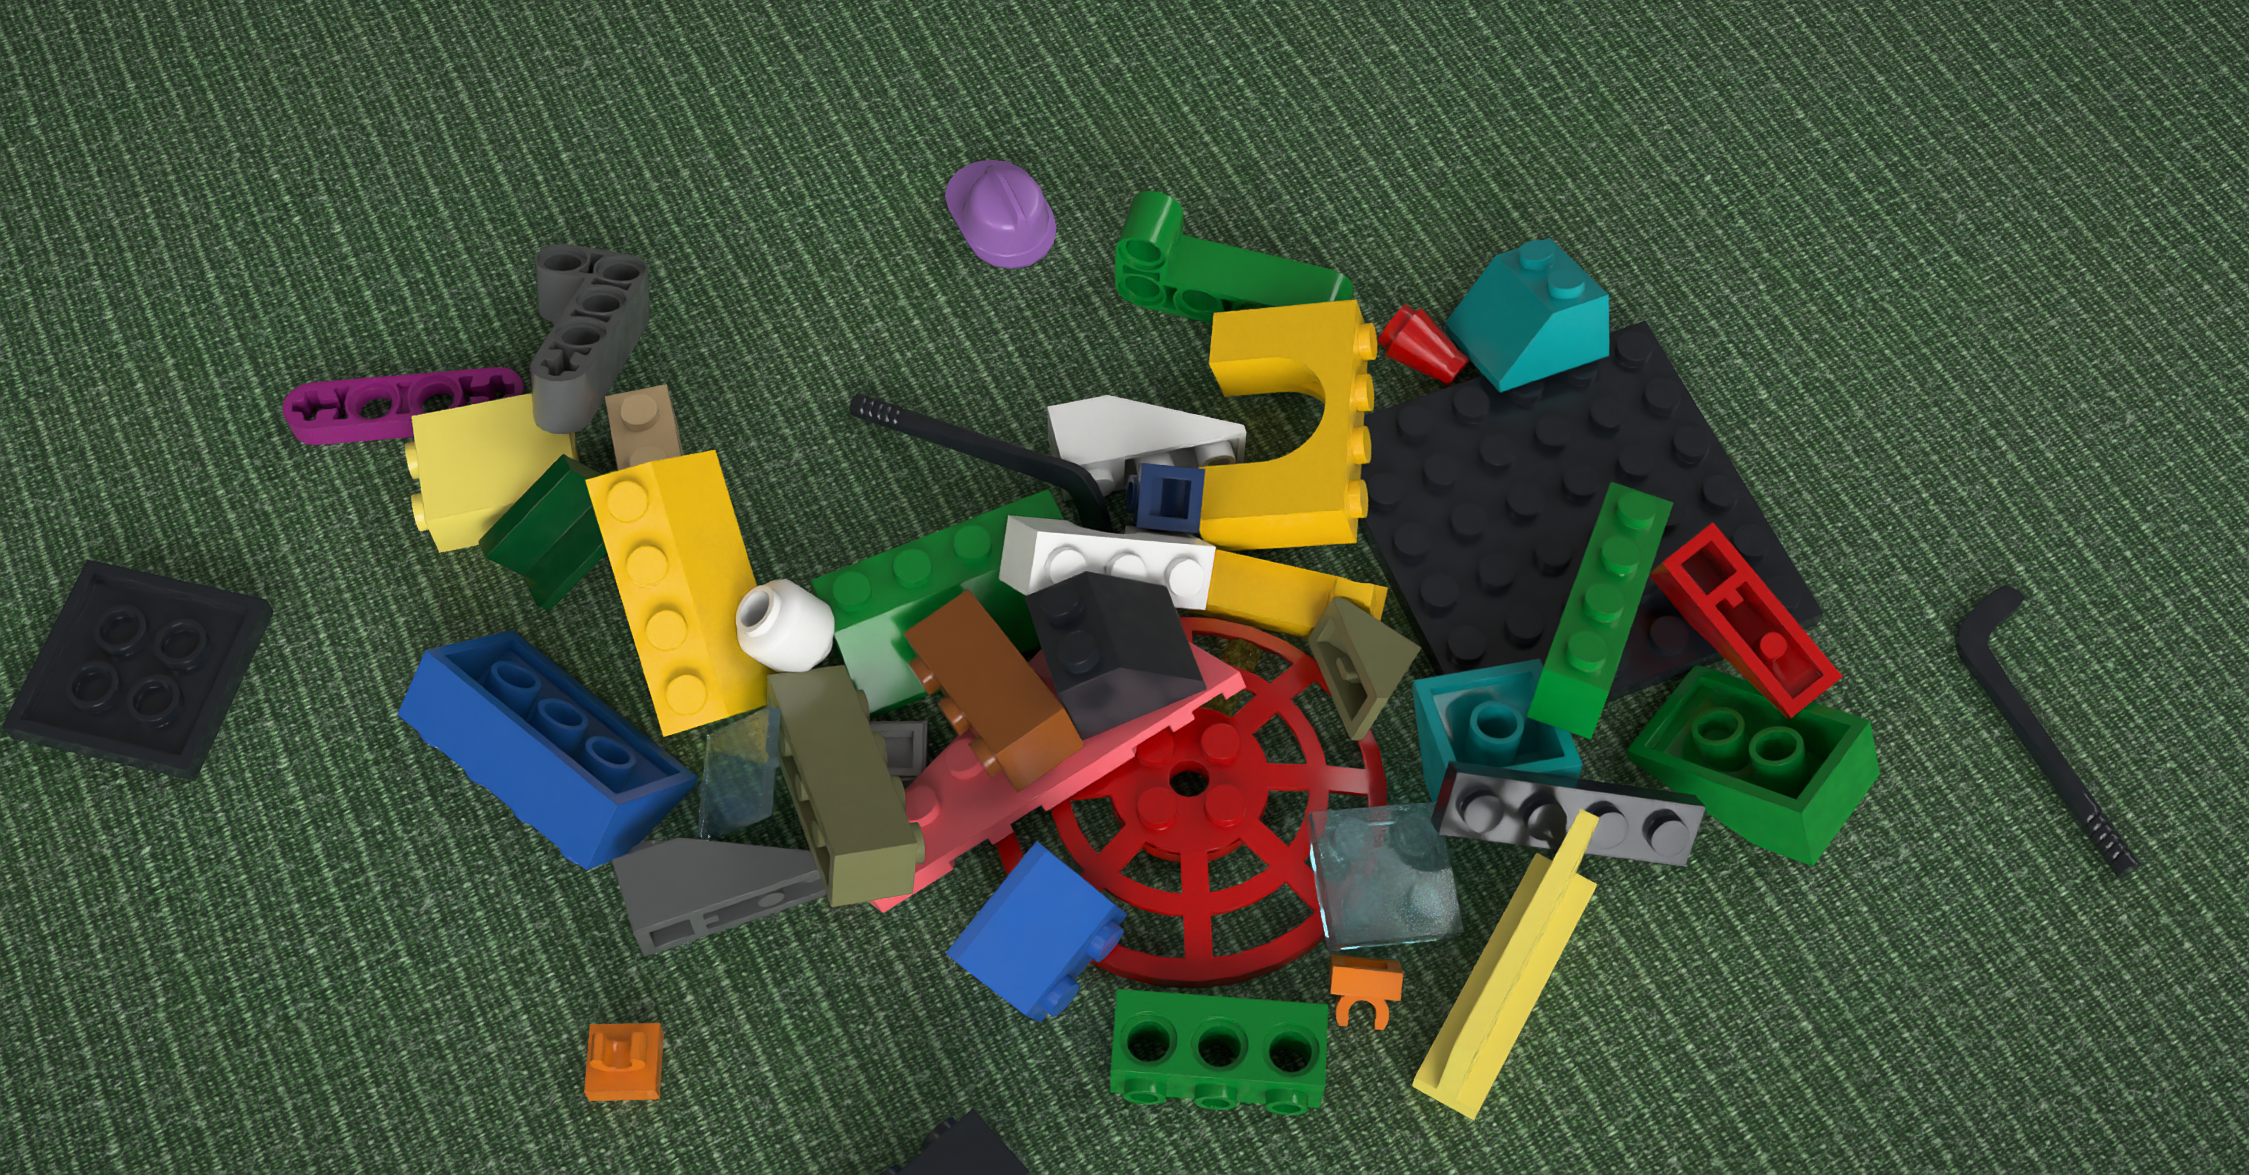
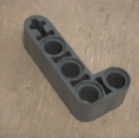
M557 244L541 249L535 256L538 312L541 317L556 324L532 359L530 373L533 417L536 426L543 431L553 434H568L584 429L591 422L649 324V270L647 263L643 259L630 254L577 245Z

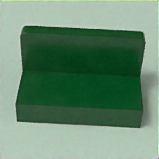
M562 454L478 541L485 558L523 575L536 605L547 611L551 610L607 553L585 481L602 474L565 454Z

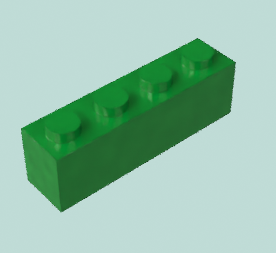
M1614 482L1610 483L1526 717L1591 740L1612 686L1673 502Z

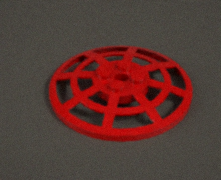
M1179 617L1187 639L1192 644V635L1221 637L1255 646L1281 657L1292 666L1271 683H1268L1253 673L1234 665H1229L1240 672L1246 685L1243 690L1255 696L1233 717L1209 708L1198 707L1192 711L1194 720L1175 732L1167 726L1137 745L1135 757L1051 808V812L1063 845L1075 864L1083 871L1080 876L1102 893L1105 890L1115 898L1141 910L1166 916L1183 917L1185 958L1160 957L1127 949L1117 944L1103 960L1096 962L1092 959L1089 963L1119 977L1159 987L1200 989L1237 984L1277 971L1310 952L1340 926L1361 898L1378 861L1387 821V783L1380 750L1371 729L1368 730L1363 740H1357L1362 752L1365 769L1326 766L1324 752L1314 729L1301 710L1291 701L1313 682H1316L1331 696L1316 660L1287 641L1251 626L1215 618ZM1277 713L1296 737L1306 764L1267 763L1264 752L1253 734ZM1191 771L1200 774L1206 780L1208 786L1205 791L1197 796L1185 797L1176 793L1172 789L1170 782L1177 774ZM1269 790L1309 791L1303 822L1289 846L1261 822L1267 807ZM1329 793L1367 796V818L1360 847L1347 875L1333 892L1304 862L1311 854L1322 832L1328 808ZM1109 797L1112 812L1121 830L1099 854L1094 851L1079 829L1071 807V801ZM1015 832L995 843L1006 877L1023 858ZM1243 844L1269 866L1263 872L1244 883L1220 891H1209L1208 861L1224 857ZM1142 849L1160 859L1180 863L1182 893H1171L1147 887L1125 877L1120 872ZM1284 883L1314 912L1302 924L1269 943L1237 954L1213 957L1212 915L1226 914L1250 906L1275 892Z

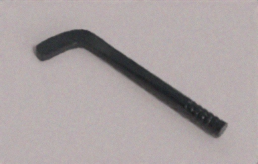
M861 393L856 394L851 400L849 410L850 414L854 417L1029 475L1066 490L1073 498L1083 528L1114 533L1104 496L1093 476L1082 466L906 408L903 409V407L895 406L894 404L886 403Z
M2004 585L1984 598L1968 614L1957 632L1955 639L1956 651L1964 665L1993 701L2080 826L2085 829V833L2091 838L2099 853L2104 856V860L2111 866L2110 868L2118 879L2123 878L2137 870L2141 863L2132 850L2128 849L2127 843L2122 840L2119 832L2115 831L2112 822H2109L2107 815L2102 812V808L2016 690L1988 646L1987 641L1991 633L2018 610L2025 598L2019 590Z

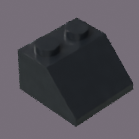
M1085 571L1025 596L1057 695L1082 741L1207 689L1167 586Z

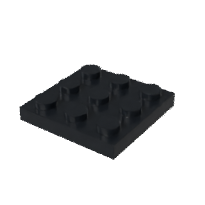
M87 559L2 728L12 739L196 781L274 611L267 599Z

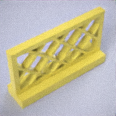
M1580 809L1553 861L1538 853L1535 854L1419 1068L1412 1087L1475 1120L1597 887L1596 883L1576 872L1600 818Z

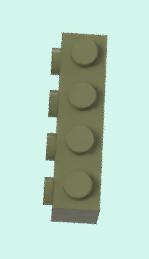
M845 665L816 668L804 672L767 675L766 728L831 907L913 894L916 864H921L925 860V843L921 827L918 822L909 823L905 813L906 798L902 781L899 776L891 777L889 774L884 737L881 732H872L869 725L870 711L867 696L863 689L855 690Z

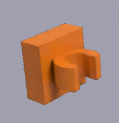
M1330 954L1328 984L1330 994L1338 995L1335 1001V1015L1338 1025L1347 1027L1350 1007L1355 1002L1364 1000L1370 1002L1375 1007L1373 1015L1374 1028L1376 1030H1384L1389 1020V1008L1386 1000L1401 1001L1403 971L1399 961Z
M660 1023L590 1024L584 1093L589 1101L660 1099L664 1031Z

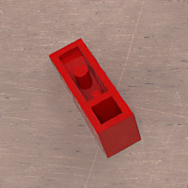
M1713 522L1649 574L1651 579L1685 620L1788 719L1796 715L1843 677Z

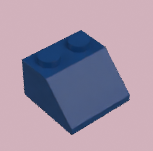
M1036 841L948 949L946 954L1024 1015L1042 1022L1048 1013L1055 1017L1070 1004L1080 987V984L1075 980L1092 959L1100 962L1115 948L1124 932L1119 925L1128 914Z

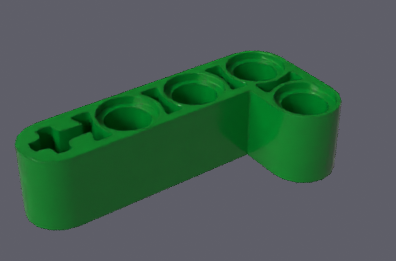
M1144 191L1134 196L1115 249V287L1123 299L1140 307L1213 324L1214 313L1352 300L1354 287L1349 278L1332 269L1183 235L1184 213L1182 207L1169 195L1156 191Z

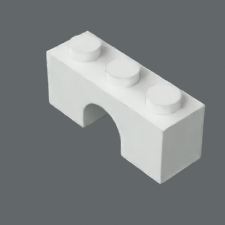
M1008 515L999 579L1027 596L1075 575L1089 571L1167 586L1175 608L1205 610L1216 547L1186 532L1126 526L1124 534H1115L1083 528L1067 520Z

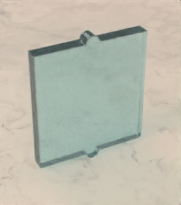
M771 706L766 707L707 736L703 781L699 785L701 803L697 839L712 841L772 816L775 773L780 763V756L777 755L781 709Z

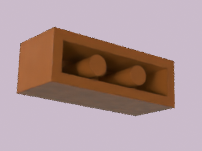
M969 589L903 633L917 656L907 663L909 668L929 696L939 689L943 693L945 698L937 704L957 734L961 736L969 729L974 734L976 739L970 742L968 746L991 778L1002 771L1018 793L1085 747L1064 707Z

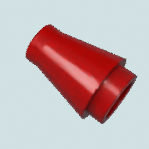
M1404 304L1397 311L1377 340L1378 344L1387 349L1386 357L1440 381L1446 387L1452 385L1470 360L1453 344L1423 308L1415 311L1407 304Z

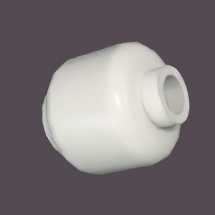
M773 580L753 588L744 596L736 612L737 639L745 653L778 673L804 672L811 670L829 654L833 644L835 620L829 605L790 580Z

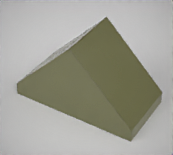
M1332 598L1307 642L1318 663L1350 740H1363L1421 647L1346 599Z

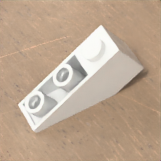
M1110 395L1047 407L1048 441L1052 456L1076 463L1085 468L1097 482L1104 497L1113 491L1127 489L1130 475L1138 474L1139 463L1189 468L1244 463L1246 430L1242 424ZM1061 488L1064 501L1072 500L1073 498L1070 494Z

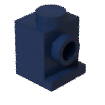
M1139 463L1138 474L1130 475L1126 489V511L1134 513L1132 525L1138 528L1199 533L1205 469Z

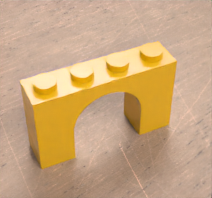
M1357 299L1214 313L1209 364L1224 397L1298 392L1310 395L1325 404L1324 414L1316 431L1303 445L1293 452L1264 462L1199 467V469H1205L1199 532L1203 540L1215 546L1216 549L1222 551H1241L1357 543L1358 518H1366L1368 513L1367 487L1363 479L1360 480L1361 464H1369L1371 460V439L1368 427L1364 426V412L1373 411L1374 387L1371 375L1367 374L1368 360H1375L1377 357V336L1374 324L1364 322Z

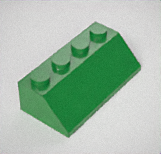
M1049 489L810 580L813 595L831 608L835 620L832 650L839 665L846 666L855 690H864L869 704L870 719L929 696L907 664L917 656L903 633L967 589L976 597L1024 658L1042 649L1025 600L1026 595L1001 581L999 573L1008 515L1064 520Z

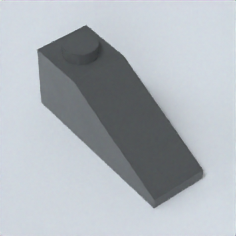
M678 837L668 841L648 840L632 847L626 855L612 859L631 927L644 957L827 895L813 855L808 850Z

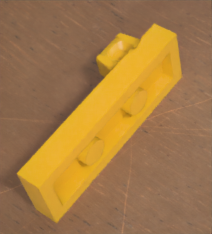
M1215 549L1205 610L1187 608V612L1308 639L1332 598H1344L1381 621L1388 588L1371 583L1354 582L1344 577Z

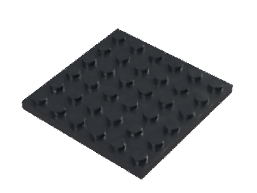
M1646 321L1610 332L1609 356L1503 392H1499L1483 375L1364 416V426L1368 427L1371 439V460L1369 464H1361L1360 480L1363 479L1367 487L1368 513L1366 518H1358V525L1436 676L1540 659L1544 667L1611 482L1673 502L1650 573L1713 522L1803 630L1816 626L1823 615V611ZM1648 576L1605 703L1689 673L1696 665L1705 667L1725 659L1685 620L1650 576Z

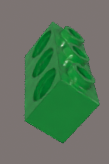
M1117 989L1110 1070V1093L1124 1094L1125 1100L1143 1105L1161 1104L1166 1101V1097L1194 1099V1103L1197 1106L1211 1110L1232 1109L1237 1106V1102L1265 1104L1267 1111L1280 1115H1299L1306 1113L1308 1107L1320 1108L1326 1085L1328 1004ZM1150 1039L1159 1042L1167 1052L1156 1061L1146 1062L1134 1057L1129 1049L1140 1040ZM1219 1044L1231 1049L1237 1059L1228 1066L1215 1067L1205 1062L1200 1052L1207 1046ZM1279 1050H1293L1304 1058L1307 1066L1297 1072H1286L1276 1067L1270 1056Z

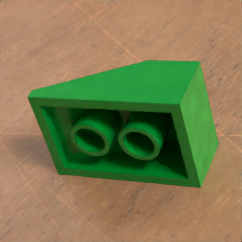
M1696 665L1690 670L1627 749L1628 759L1674 791L1696 795L1706 806V813L1753 845L1810 866L1815 865L1880 775L1870 720L1815 702L1809 703L1796 715L1788 719L1749 681L1700 665Z

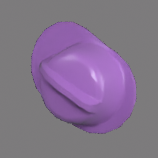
M979 161L958 170L948 182L945 193L948 210L967 244L978 258L995 267L1007 269L1028 267L1044 258L1054 245L1057 227L1053 212L1043 196L1041 187L1023 168L1007 161Z

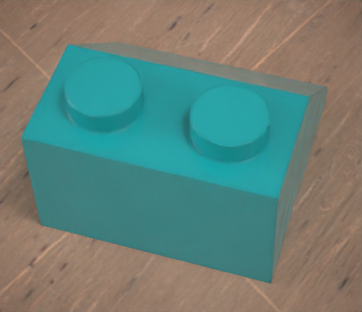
M1551 238L1529 241L1521 245L1520 248L1494 257L1445 322V332L1499 392H1503L1609 356V294Z
M1540 659L1413 680L1412 691L1423 775L1434 808L1449 761L1579 779L1583 764L1570 732L1526 717L1543 670Z

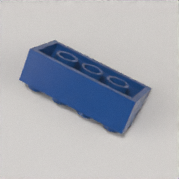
M514 630L425 650L397 714L419 732L423 741L440 749L462 767L466 775L473 782L486 787L508 805L519 820L536 828L559 847L561 854L566 859L579 864L585 870L626 855L694 788L699 778Z

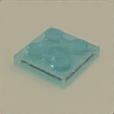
M1436 802L1315 811L1305 818L1311 863L1328 951L1450 940L1464 933L1445 835L1438 834L1430 822Z

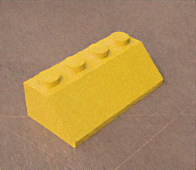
M716 450L650 461L585 480L663 737L766 706L767 675L779 673L745 653L737 639L736 612L744 596L757 587Z

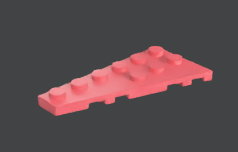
M1189 642L1207 687L1206 690L1083 740L1082 742L1085 747L1018 793L1002 771L992 778L986 773L968 746L970 742L976 739L970 729L961 736L958 735L904 790L906 798L905 813L909 823H919L925 843V860L921 864H916L913 894L952 871L955 858L988 838L993 845L1013 833L1014 831L1010 824L1042 805L1045 812L1132 759L1135 757L1137 745L1169 726L1175 732L1195 719L1192 711L1220 693L1225 699H1228L1244 689L1246 685L1240 672ZM1041 649L1028 663L1061 703ZM913 894L868 902L884 913Z

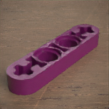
M492 367L311 382L293 389L285 398L282 410L283 416L297 440L310 445H324L414 437L412 416L426 414L427 412L422 410L423 404L429 397L443 393L453 396V403L448 408L451 409L467 406L468 403L465 395L472 393L474 396L470 397L471 404L496 400L497 393L499 392L508 393L503 398L524 395L527 392L522 378L515 371L508 368ZM381 398L392 401L390 410L379 418L368 419L360 416L362 408L371 400ZM343 404H345L346 412L348 414V418L342 419L340 416L345 415ZM323 407L322 410L317 411L316 419L306 421L305 418L312 416L313 408Z

